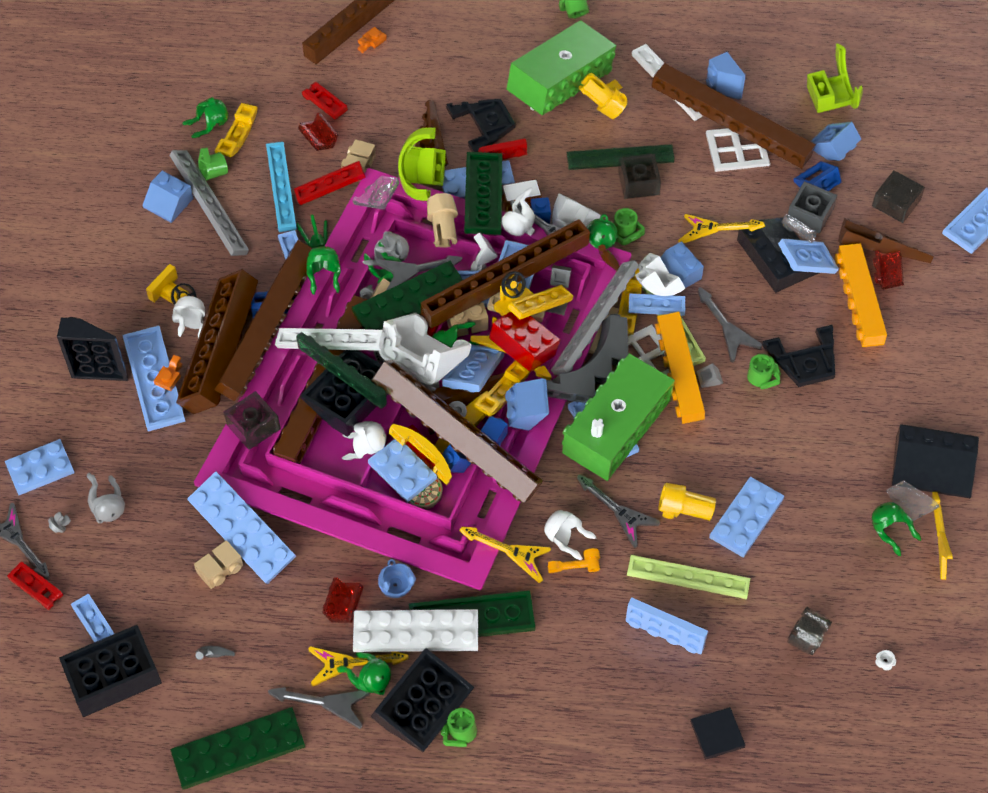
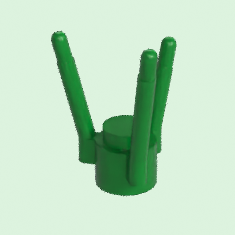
M314 215L310 216L314 231L311 240L308 239L300 224L296 223L299 232L308 246L311 248L325 246L328 233L327 220L324 221L322 237V235L318 234Z

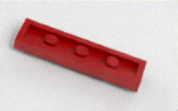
M357 161L296 187L294 191L297 201L301 206L362 180L366 176L360 161Z

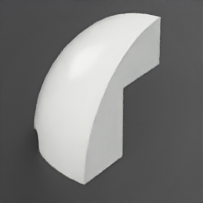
M560 193L558 194L552 215L553 225L563 228L580 219L587 226L590 221L600 218L599 213Z
M649 253L640 262L638 267L639 273L635 274L639 283L651 293L659 296H671L685 289L680 278L668 272L660 256Z

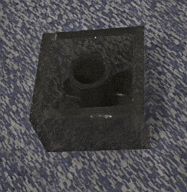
M655 154L619 158L618 173L624 199L660 195L661 179Z
M893 170L875 193L872 207L904 223L921 201L925 187Z
M256 391L223 412L227 426L248 450L281 429L278 415Z

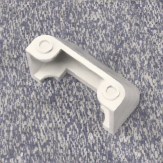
M417 313L384 321L383 331L385 332L382 349L379 351L380 356L385 361L393 360L414 378L427 385L439 382L469 356L471 343L460 339L454 342L452 348L427 335V321Z

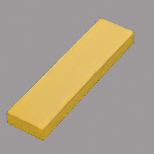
M562 285L510 302L508 309L519 319H523L571 302L574 296Z

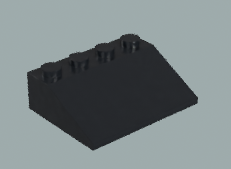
M784 218L758 220L764 222L765 227L754 231L749 229L738 231L737 241L775 293L819 274L817 272L793 271L778 243L781 239H800Z
M61 317L57 339L71 378L128 381V374L116 336L81 318Z
M344 350L300 395V398L332 428L348 437L354 431V425L362 422L388 395L387 392L379 390L376 387V383L372 381L382 364L359 350Z
M900 424L896 435L891 486L938 492L939 494L970 499L976 469L979 437Z
M134 625L59 657L82 717H86L162 684L138 625Z
M425 648L370 717L390 733L424 752L447 723L449 714L460 707L475 687Z

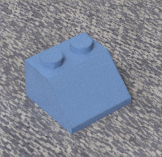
M726 52L709 59L706 79L707 86L727 97L741 99L746 75L733 58Z
M853 122L828 124L810 142L816 144L814 151L826 160L840 161L846 157V153L857 146L856 144L861 140V137Z
M161 171L150 183L143 208L172 223L193 200L191 186Z
M682 241L667 249L660 257L668 272L678 276L685 288L702 279L704 266Z
M542 378L516 383L506 392L505 399L507 401L509 427L529 431L549 414L546 379Z

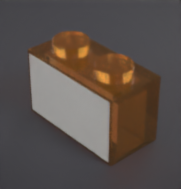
M537 179L502 185V199L506 212L513 211L510 200L515 201L518 195L524 193L529 188L533 189L524 200L529 206L531 199L542 198Z

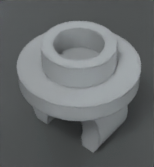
M368 285L360 291L361 298L369 299L374 292L371 289L372 285Z
M454 401L449 404L460 415L466 416L467 409L462 402Z
M61 512L48 519L50 529L56 533H63L66 530L65 526L71 521L68 515L63 517Z

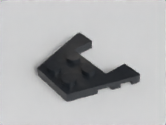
M501 99L479 100L478 103L471 104L468 102H461L460 105L446 104V109L452 119L470 114L481 132V137L468 141V147L471 152H478L481 147L493 145L515 128V122Z
M833 325L816 328L815 333L820 342L819 346L786 353L779 337L763 341L762 346L798 387L835 378Z

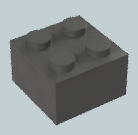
M804 181L789 207L787 220L820 234L835 207L837 195Z

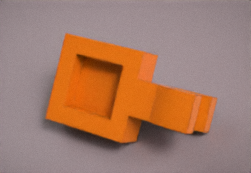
M373 27L358 40L360 44L358 50L364 53L370 46L375 49L387 40V35Z
M173 355L169 367L163 366L154 379L155 385L169 391L173 390L181 377L178 372L183 366L180 362L181 357Z

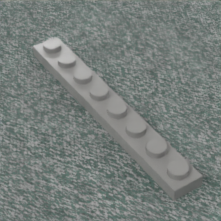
M172 150L170 154L171 159L186 183L191 186L192 193L231 256L247 255L248 247L188 151Z
M635 260L621 264L551 369L554 375L572 371L574 363L581 357L582 351L591 342L594 333L599 330L603 319L609 315V310L618 301L619 295L626 289L627 283L635 275V271L639 267Z

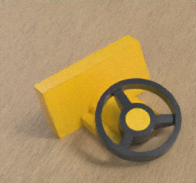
M171 264L146 288L149 300L154 303L159 297H162L175 305L181 297L194 296L197 298L194 288L189 284H174L178 275L176 267ZM179 286H186V287H188L193 293H189L188 291L184 290L183 288H181V287H179Z
M516 271L508 272L502 280L500 300L494 304V310L502 316L510 312L508 309L510 302L534 294L525 287V278L521 273ZM518 276H520L522 283L518 284Z

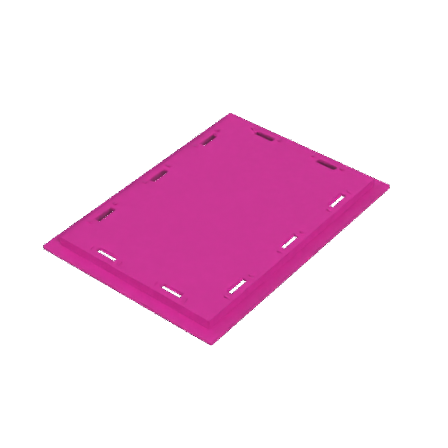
M368 168L365 172L366 178L362 179L325 244V246L333 248L339 258L341 268L338 278L340 285L339 293L336 292L333 286L334 272L322 268V270L313 274L317 285L315 295L311 293V282L307 276L279 328L315 329L319 323L323 325L322 329H336L338 320L343 316L346 304L350 302L353 295L360 297V291L368 285H372L371 289L373 290L377 287L379 279L372 275L368 265L363 263L365 261L364 253L371 260H375V245L380 239H383L385 231L399 234L407 240L409 253L403 261L404 263L419 265L446 259L450 255L462 257V260L454 266L457 271H471V265L476 260L481 248L474 239V236L477 234H464L465 199L452 195L458 212V216L454 218L457 243L455 245L452 244L450 239L451 247H436L433 243L435 242L433 226L422 222L423 219L428 220L427 201L411 198L404 191L398 177ZM411 183L417 189L431 190L430 197L435 194L445 193L417 183ZM501 220V235L482 234L497 254L495 259L486 263V267L499 261L505 240L531 245L547 236L544 229L533 223L532 228L535 231L531 236L526 233L522 236H514L503 228ZM363 239L368 240L369 242L358 262H352ZM590 243L566 258L535 273L529 289L536 294L556 287L550 285L553 265L572 268L569 287L564 288L574 297L571 302H568L565 314L560 315L546 311L543 322H539L560 339L556 356L541 365V367L545 366L551 374V381L558 376L554 375L551 369L616 273L601 258L598 248H595ZM614 247L607 248L615 256L619 266L624 262L630 261L632 256L630 252ZM373 265L375 269H384L378 265ZM427 271L418 272V273H417L415 276H413L412 278H414V277H416V276H418V275H420V274H422V273H425V272H427ZM485 307L488 315V330L472 333L471 328H468V335L459 336L457 340L462 339L469 342L471 341V336H490L492 318L496 317L498 320L503 316L498 312L489 311ZM572 310H579L580 312L570 334L564 333V327ZM447 321L439 324L435 333L440 330L447 331L449 329ZM598 331L594 333L591 342L584 348L581 357L574 363L572 371L582 368ZM277 332L271 341L269 349L264 354L261 364L255 370L254 377L248 383L246 392L240 397L194 480V485L200 487L214 472H218L251 507L481 590L499 550L475 539L470 541L459 529L461 527L477 528V532L503 543L521 502L516 500L509 490L501 488L493 477L486 476L478 465L471 463L464 473L451 472L452 478L448 485L440 480L443 494L439 503L437 502L434 507L425 510L411 505L368 464V459L375 454L367 453L361 459L343 460L342 457L346 454L355 453L353 439L343 437L342 433L332 428L324 419L301 464L275 456L273 453L274 445L279 442L282 430L287 426L291 412L297 407L298 398L305 391L306 383L312 377L316 363H319L323 349L277 348L275 346ZM359 350L376 360L374 350ZM504 353L503 359L491 376L505 373L506 369L515 359ZM531 371L524 382L542 378L536 376L535 371ZM442 379L439 381V387H443ZM389 394L362 421H373L381 424L386 434L385 446L394 440L389 434L392 424L407 428L413 424L433 445L439 439L436 432L430 435L427 427L421 423V420L417 416L415 418L411 417L402 404L394 402ZM548 397L549 414L529 431L509 427L506 403L497 413L492 415V417L500 418L508 424V434L500 446L534 473L567 400ZM269 412L274 413L275 416L262 440L256 438ZM486 416L476 427L481 430L489 417ZM282 487L311 497L312 500L310 504H306L279 493ZM489 490L496 492L485 519L477 517ZM391 526L421 537L419 544L387 532Z

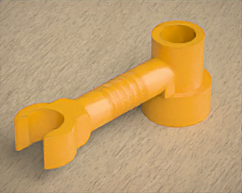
M591 548L583 551L584 560L569 562L550 561L548 562V572L556 573L562 570L585 567L588 568V572H597L600 570L599 549Z

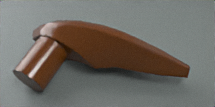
M599 245L598 250L601 258L617 272L620 266L615 256L606 249L605 245Z

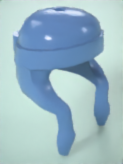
M393 559L388 561L387 566L381 570L378 577V585L382 593L390 598L405 596L416 581V577L410 567L406 564H396Z

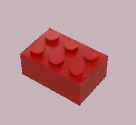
M511 311L493 322L489 336L491 341L529 372L556 356L560 343L558 337L532 316L519 319Z

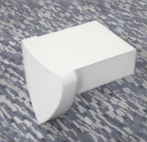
M480 233L474 236V239L481 248L475 260L477 265H483L495 259L497 254L489 241Z

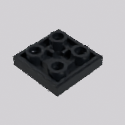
M730 707L690 720L705 760L743 749L746 746Z

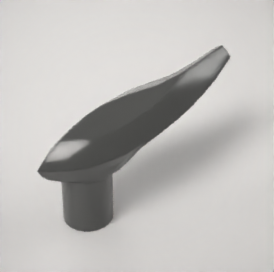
M204 646L196 651L195 656L198 660H201L204 656L210 658L235 656V652L218 646Z

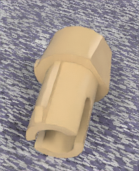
M447 193L435 194L427 200V219L433 224L435 238L433 243L436 247L442 248L451 247L450 239L452 244L455 245L457 243L454 218L458 216L453 196Z

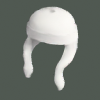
M529 188L524 193L518 195L512 205L513 211L506 212L502 217V226L511 235L522 236L526 233L531 236L535 231L532 228L535 214L524 201L533 188ZM519 202L522 206V212L516 207Z
M181 297L174 305L172 320L175 323H180L178 327L179 337L183 334L185 326L191 329H199V337L204 323L205 306L196 297Z
M373 421L355 424V432H352L348 437L343 435V437L353 439L355 453L346 454L342 459H361L367 453L372 455L382 450L386 444V434L381 424Z
M563 510L555 511L548 518L544 527L547 538L555 542L561 551L570 553L574 558L582 560L583 557L577 550L567 547L571 536V528L576 527L587 538L596 539V536L592 532L585 530L582 527V521L572 513Z

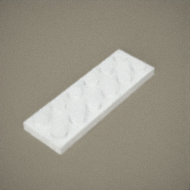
M478 609L354 611L353 652L423 651L425 648L429 651H478Z

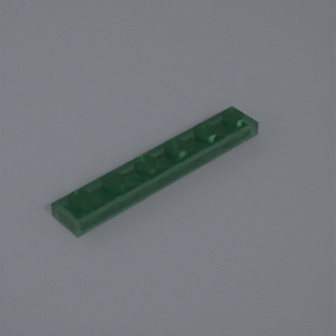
M672 144L569 151L566 155L568 170L674 163Z
M303 332L296 336L298 348L379 408L382 409L387 405L386 392L382 387L374 385L368 377L362 376L353 366H348L339 356L330 353L325 346L319 345L313 337L307 336Z

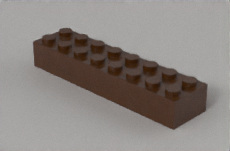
M243 269L218 279L176 401L178 405L192 414L216 407L220 403L221 393L214 389L236 351L242 336L243 326L247 321L248 311L252 306L253 296L257 291L258 280Z

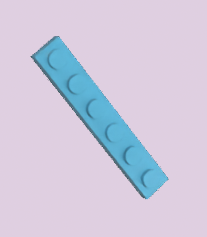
M284 142L266 144L278 231L297 230Z

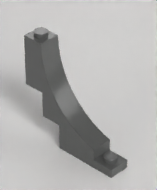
M611 314L602 321L600 340L593 356L582 368L560 374L552 381L546 380L548 397L586 403L590 397L593 398L595 396V383L602 385L606 383V379L612 371V365L617 366L622 358L625 359L628 355V323L626 317H621L619 314Z

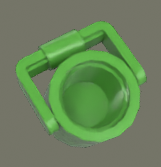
M560 0L559 2L560 11H567L569 18H578L589 12L587 0Z
M208 148L200 149L198 166L205 180L214 179L228 173L227 163L222 153L218 152L209 155Z
M622 208L615 213L614 225L617 228L618 234L616 240L621 245H627L645 235V227L638 222V216L635 211L629 208Z
M758 354L751 358L747 379L752 385L760 387V389H766L781 383V373L773 357ZM772 374L776 380L771 381Z
M458 708L449 714L447 723L441 729L445 746L466 747L467 743L474 740L477 735V726L474 715L470 710ZM449 731L453 740H448Z

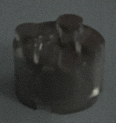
M806 606L801 613L802 617L797 620L787 643L813 656L816 649L821 645L824 639L822 637L828 631L832 621Z

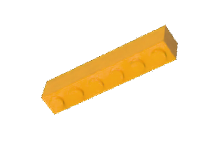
M861 243L839 246L838 253L835 254V261L840 267V279L844 281V293L848 295V308L853 313L852 323L857 328V340H860L862 347L884 345L887 332Z
M680 312L657 316V323L654 325L656 334H660L661 340H658L660 351L665 353V356H663L664 367L669 369L667 376L675 380L672 399L677 401L678 405L675 407L677 418L681 417L682 424L705 420V410Z

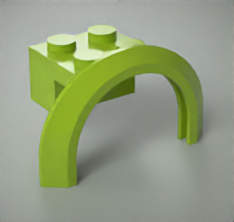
M838 43L836 44V64L839 75L827 78L824 70L807 74V89L817 113L848 105L856 109L862 99V85L859 86V89L855 87L854 92L852 90L846 68V49Z
M436 128L416 130L407 138L400 152L398 161L399 179L404 191L415 200L427 201L431 195V190L417 189L411 183L426 186H443L446 150L413 146L423 139H435Z

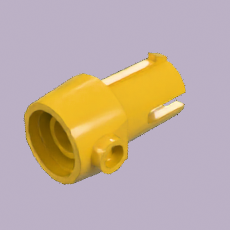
M589 73L582 80V85L579 86V90L598 105L597 110L610 119H615L619 116L628 103L626 95L621 93L617 87L610 88L593 73Z
M665 483L661 492L658 510L663 512L662 516L668 519L678 517L681 513L710 521L714 513L716 498L686 491V486Z

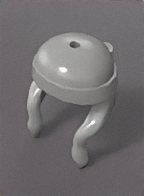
M385 231L383 239H380L375 245V260H365L363 263L369 266L376 265L375 261L377 259H384L381 254L384 252L388 256L397 257L403 262L409 253L408 242L399 234ZM381 242L384 247H379L378 243Z
M88 473L87 478L92 483L88 495V505L96 521L103 523L118 519L124 512L125 502L121 497L120 487L116 479L112 475L108 476L109 482L114 487V494H107L97 498L98 483L95 476Z

